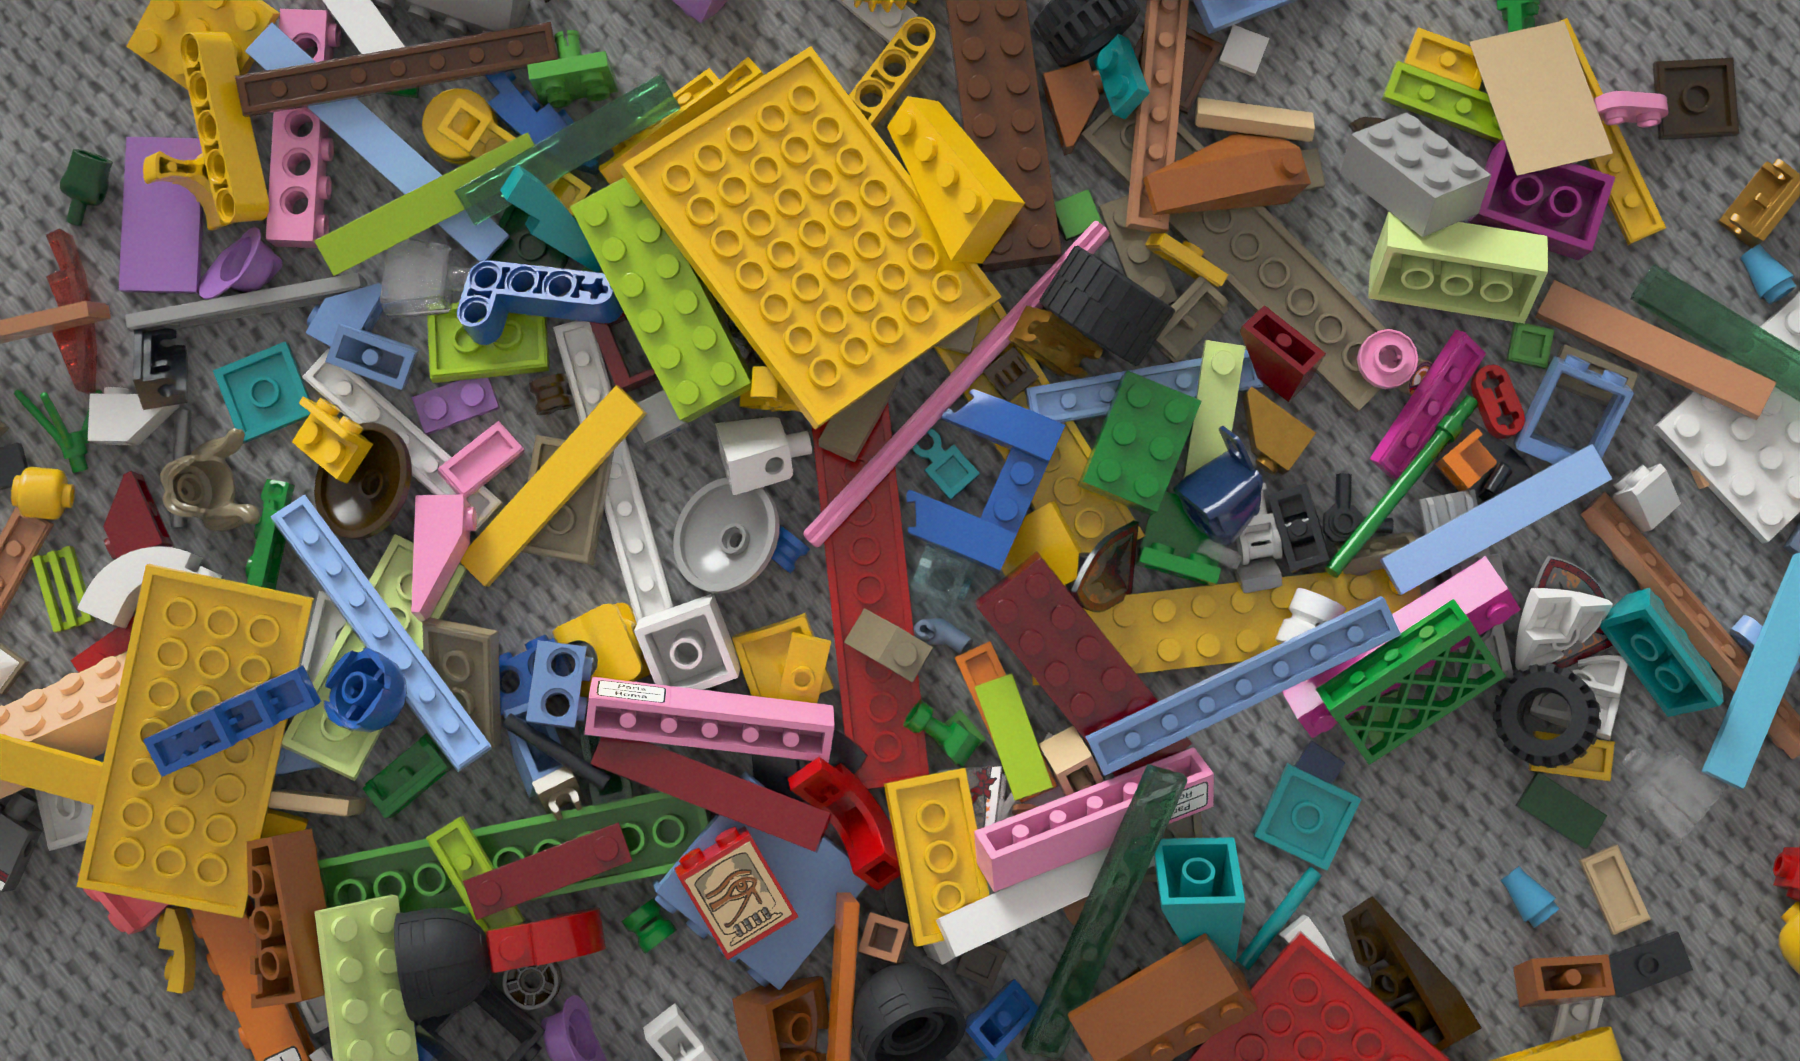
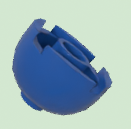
M363 648L364 650L359 653L352 650L346 653L334 665L327 678L325 687L331 689L329 695L330 702L324 700V709L329 719L342 728L358 732H374L389 726L398 717L406 699V679L399 666L383 654L369 648Z

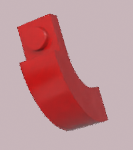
M819 756L788 778L791 791L813 807L832 814L830 823L836 829L845 845L854 875L877 891L901 875L892 825L871 793L850 770L841 763L833 767Z
M599 907L557 914V917L486 931L493 973L559 962L606 949Z

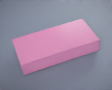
M497 421L437 468V471L456 494H464L467 499L524 453V448Z

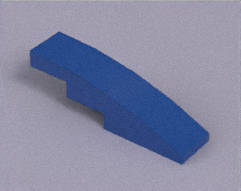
M302 665L145 738L143 741L161 777L232 747L237 742L271 728L280 721L315 707L321 700Z

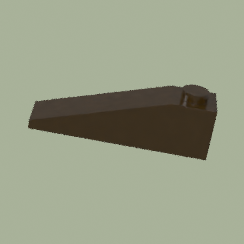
M1373 896L1342 916L1356 963L1368 967L1371 977V987H1368V989L1442 1052L1482 1028L1459 990Z

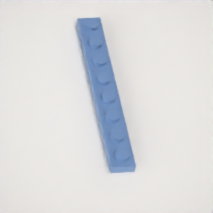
M1380 596L1085 737L1102 773L1106 776L1400 636L1401 633L1385 598Z

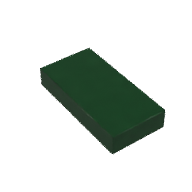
M1540 772L1535 773L1516 804L1517 807L1583 849L1588 848L1607 817L1606 814Z

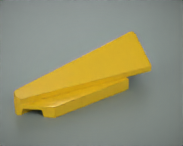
M749 57L740 62L721 80L708 68L615 135L610 145L614 156L600 165L599 171L610 185L624 178L620 172L622 164L761 78L764 74Z

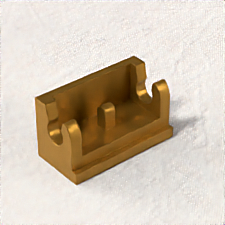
M1776 159L1773 164L1766 161L1718 220V223L1750 248L1762 243L1799 198L1800 174L1779 159Z
M1027 305L1008 338L1011 343L1063 378L1065 374L1076 378L1087 376L1088 373L1079 367L1080 362L1086 357L1091 360L1099 359L1103 352L1101 347L1052 312Z

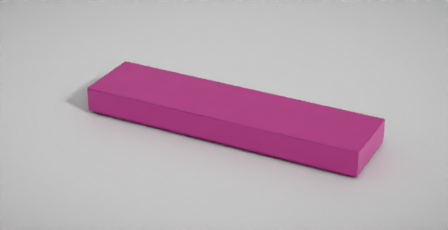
M1454 331L1370 457V460L1395 481L1427 444L1436 430V425L1447 414L1486 355L1465 332Z

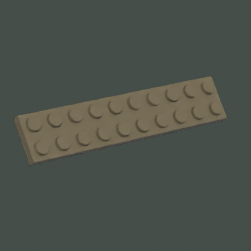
M1108 107L1081 134L1080 138L1130 186L1137 107L1126 119L1113 115L1111 107ZM1179 122L1175 162L1204 148ZM1264 206L1170 214L1169 227L1183 241H1188L1204 251L1202 255L1204 259L1229 274L1225 283L1255 313L1265 305L1326 353L1315 373L1355 413L1382 389L1374 387L1363 378L1358 368L1357 357L1359 348L1369 336L1377 331L1387 329Z

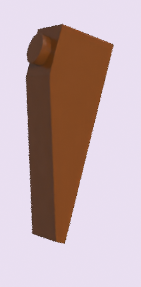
M1239 132L1167 165L1143 179L1153 215L1288 204L1311 184L1300 147L1283 138Z
M814 976L789 980L780 990L771 983L766 987L760 985L732 999L738 1036L748 1061H826V1053L816 1052L818 1028L828 1029L829 1021L823 977Z

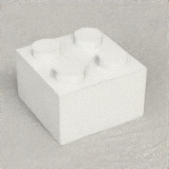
M714 593L639 619L634 632L656 685L704 690L738 678L741 665Z

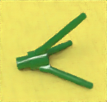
M98 389L94 394H103V392ZM16 390L14 396L52 436L62 450L64 459H69L72 472L76 473L87 470L88 466L84 454L88 453L85 443H89V409L82 429L69 433L46 392L41 393L40 398L53 424L20 390Z

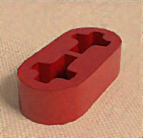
M1494 364L1484 366L1472 377L1471 391L1479 404L1478 410L1488 432L1495 438L1508 439L1523 428L1525 423L1524 411L1506 370ZM1486 374H1488L1490 379L1497 378L1499 380V385L1494 388L1497 399L1491 388L1484 389L1482 386V382L1487 379ZM1501 410L1505 416L1512 415L1514 421L1508 427L1505 424L1499 425L1496 419L1501 416Z

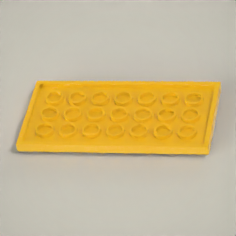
M153 564L145 566L76 887L239 918L244 917L249 899L247 842L262 839L288 718L271 728L237 742L232 747L161 777L143 740L222 701L299 667L314 598Z

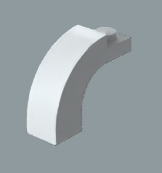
M172 547L142 548L124 554L104 567L88 586L77 609L112 625L126 628L137 607L147 564L220 579L223 575L202 566L199 567L203 558L187 551Z

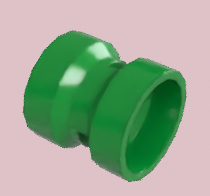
M654 898L621 921L627 931L634 932L638 937V946L644 954L677 931L670 920H665L660 914L661 907ZM652 918H656V921L643 931L639 929Z

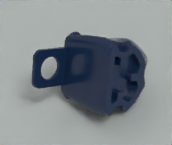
M1221 426L1219 432L1228 451L1223 452L1222 455L1186 476L1173 488V491L1181 500L1183 510L1201 533H1205L1212 542L1227 546L1235 542L1254 516L1258 515L1263 478L1254 469L1240 438L1226 427ZM1231 441L1236 445V447L1238 448L1240 454H1239L1238 451L1234 448V446L1232 445Z

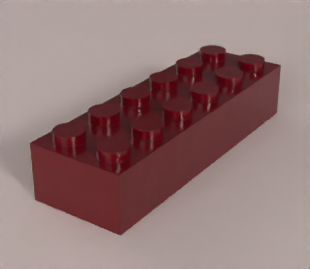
M1038 551L975 600L977 609L1087 743L1088 741L1085 736L1159 702L1085 609L1077 603L1072 593ZM1188 737L1183 738L1112 772V774L1117 777L1184 751L1192 742Z

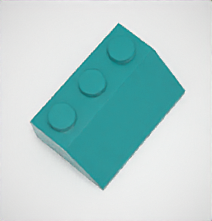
M1651 588L1626 594L1611 608L1606 618L1601 621L1599 627L1667 717L1714 708L1723 703L1722 683L1712 671L1711 665L1700 655L1688 639L1685 630L1678 626L1666 610L1663 601L1654 594Z

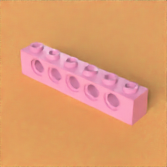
M280 9L279 29L303 51L309 47H318L317 54L312 58L316 62L333 59L334 47H339L341 43L340 25L335 23V20L327 10ZM307 107L274 112L266 240L275 247L318 248L314 240L329 233V217L327 214H324V200H329L332 193V182L330 176H326L327 161L333 160L334 142L332 138H328L329 127ZM306 122H313L310 134L305 137H298L299 127ZM310 160L311 165L308 172L297 176L295 174L296 166L301 161ZM301 198H308L306 210L300 214H294L293 206L295 202Z

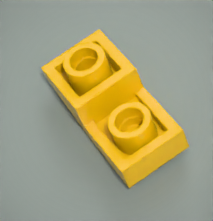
M168 907L165 913L160 915L156 927V935L160 937L158 948L174 951L173 956H170L167 960L164 977L166 980H169L167 991L183 994L193 990L196 954L193 930L185 907Z

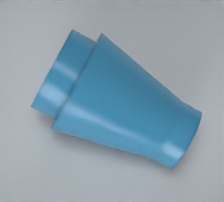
M1761 244L1751 248L1740 257L1745 264L1759 299L1764 298L1769 305L1782 299L1797 287L1792 280L1794 275L1767 253Z
M1520 866L1500 880L1510 894L1523 921H1529L1534 928L1560 909L1554 902L1556 897L1527 875Z

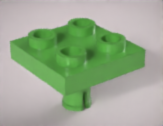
M567 30L569 46H567V39L564 38L563 31L554 35L559 59L527 65L529 80L542 105L549 103L553 108H563L569 106L572 103L571 100L587 98L589 101H602L609 98L610 93L618 92L616 76L606 51L582 55L579 41L580 35L575 30Z

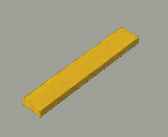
M1568 18L1561 21H1565L1594 100L1602 95L1603 92ZM1602 121L1613 154L1591 158L1588 161L1593 170L1615 177L1608 204L1627 244L1630 245L1664 230L1666 226L1619 126L1606 125Z
M616 385L467 548L460 563L484 587H489L648 413L621 387Z

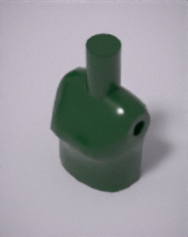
M73 149L67 170L60 181L61 192L72 199L66 222L82 226L87 205L98 206L104 201L109 187L108 178L113 164L111 160L85 150Z

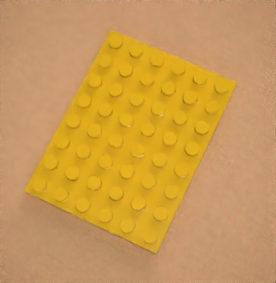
M811 46L621 165V174L814 429L823 425L990 308L1002 297L977 263L950 260L912 178Z

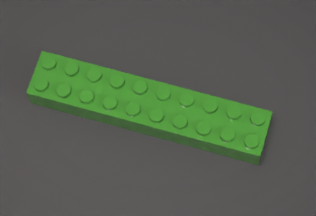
M659 791L585 806L578 811L576 808L560 811L563 817L561 820L555 819L553 814L550 813L471 830L496 869L619 822L633 861L529 900L532 901L668 873L712 818L709 810ZM426 839L318 860L321 881L325 889L326 908L387 895H396L399 900L400 913L430 908H447L463 914L470 913Z

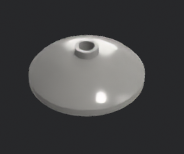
M727 477L710 482L698 490L683 508L675 527L673 539L675 560L680 572L687 581L707 592L729 593L741 589L755 580L770 562L778 542L779 516L773 499L762 487L733 495ZM742 537V541L737 547V540Z

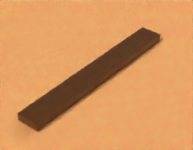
M551 22L239 75L235 76L243 116L250 117L526 69L529 64L557 60L558 56Z

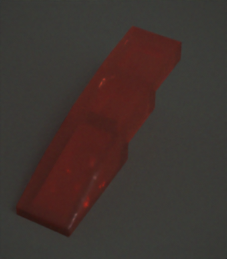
M60 228L46 234L60 268L59 271L46 276L58 307L82 301H91L85 270L73 236ZM95 323L52 332L76 390L88 395L95 392L97 367Z

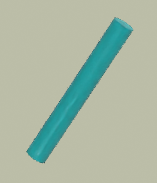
M1311 866L1308 867L1238 957L1237 962L1247 970L1251 969L1320 880L1322 875Z

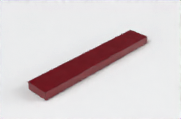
M601 736L590 763L816 853L832 816L829 812L645 741Z

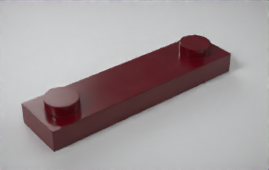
M618 822L464 880L463 884L476 920H479L633 860Z

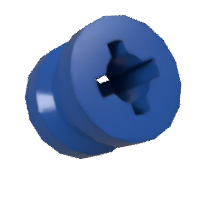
M780 525L778 542L771 559L791 574L795 569L796 560L800 556H805L810 548Z

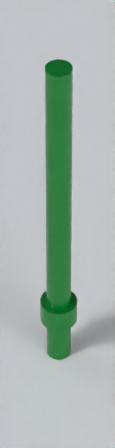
M1466 395L1451 415H1445L1436 425V433L1327 564L1325 570L1331 576L1339 577L1447 443H1453L1464 430L1463 424L1479 405L1475 398Z

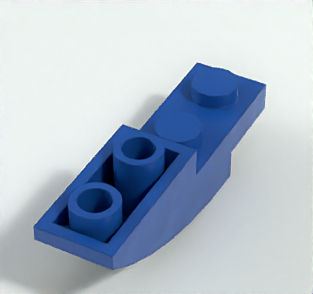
M512 71L485 75L499 93L488 104L515 134L521 136L528 132L540 153L563 165L593 175L600 173L598 169L600 165L597 160L602 157L588 138L581 142L573 133L577 125L564 109L557 113L548 103L539 110L541 106L527 89L520 93L512 82L517 77Z

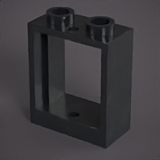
M488 981L482 993L474 1001L522 1043L506 1061H532L542 1050L538 1042L545 1033V1030ZM458 1011L439 1017L434 1016L423 1019L415 1030L416 1042L438 1061H468L438 1034Z

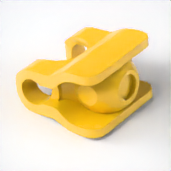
M624 602L603 604L556 627L552 632L558 643L569 644L578 640L585 641L596 651L598 658L597 668L593 675H591L590 682L582 681L580 697H587V701L589 700L592 677L635 682L651 674L634 632L637 623L629 604Z

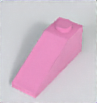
M464 494L416 495L411 612L420 622L425 621L432 615L470 544V531L476 530V509L471 507Z

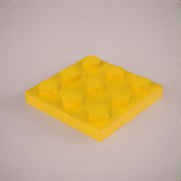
M151 0L126 47L188 90L179 51L180 40L184 33H227L234 46L240 75H245L254 62L245 50L271 23L275 24L280 12L263 0Z

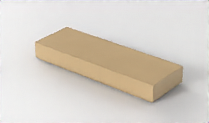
M1197 97L1195 109V126L1306 142L1313 140L1315 125L1312 112Z

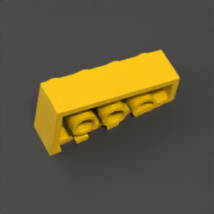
M907 96L887 126L889 133L950 260L982 264L1025 202L939 101Z

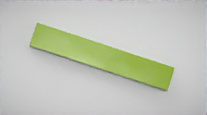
M527 132L314 241L333 276H336L500 192L516 164L532 175L545 169L546 166Z

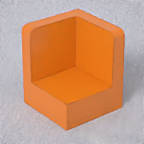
M1478 428L1435 463L1459 492L1469 489L1497 464L1496 459L1478 440L1483 435Z

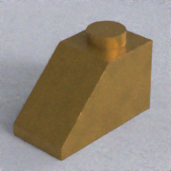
M1251 386L1242 397L1251 452L1258 456L1255 462L1263 470L1272 475H1275L1277 471L1284 475L1291 469L1316 432Z

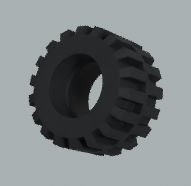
M1051 0L1040 11L1032 27L1058 66L1066 67L1089 59L1105 48L1117 34L1122 35L1134 23L1140 12V7L1135 0Z
M1535 664L1530 665L1528 670H1518L1513 673L1515 677L1509 682L1505 680L1501 686L1503 690L1500 696L1496 695L1494 700L1496 712H1493V721L1497 725L1495 730L1498 737L1502 739L1504 746L1510 752L1531 765L1547 768L1570 765L1574 763L1573 760L1578 757L1582 758L1588 753L1586 750L1591 744H1595L1597 730L1601 728V720L1599 719V712L1601 710L1595 694L1580 677L1565 667L1563 669L1554 664H1546V666ZM1543 693H1554L1563 697L1571 709V721L1568 728L1563 734L1551 740H1542L1532 736L1524 725L1526 706L1534 697Z

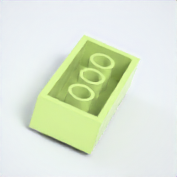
M1388 212L1371 259L1368 298L1525 324L1548 273L1547 236L1457 222L1422 237L1391 212Z

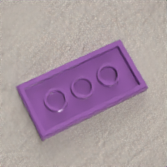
M126 137L119 291L199 294L203 207L200 202L196 201V197L181 185L166 181L146 184L143 178V163L146 157L158 151L179 160H195L202 152L199 138Z

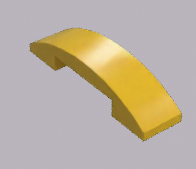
M459 96L436 129L475 159L515 139L510 133L493 123L491 118ZM540 155L546 168L534 174V176L545 184L560 199L569 212L574 215L570 206L583 200L592 187L560 165L556 166Z

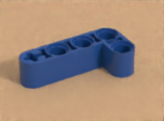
M487 260L475 264L469 271L458 305L457 317L475 343L489 345L500 338L509 312L595 323H611L621 316L623 309L603 273Z

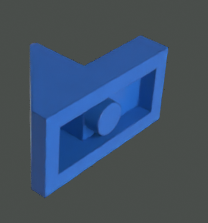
M1013 979L1006 983L983 1008L966 1017L965 1030L988 1059L992 1061L999 1056L1040 1009L1016 979Z

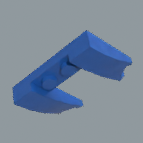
M972 389L969 391V395L973 398L956 413L948 408L943 413L941 419L1009 449V455L980 518L909 489L906 494V503H915L916 527H908V534L999 574L1065 425L1006 400Z

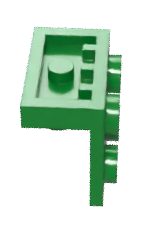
M1165 492L1158 512L1148 517L1144 532L1145 536L1142 539L1135 565L1207 586L1216 585L1221 568H1218V563L1223 545L1212 542L1205 533H1201L1183 510L1182 502L1177 494Z

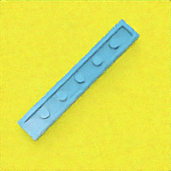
M1800 553L1793 554L1701 771L1737 789H1744L1800 656Z

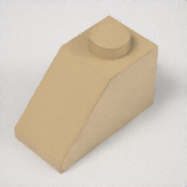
M1074 726L1038 744L1064 796L1104 782L1092 754Z

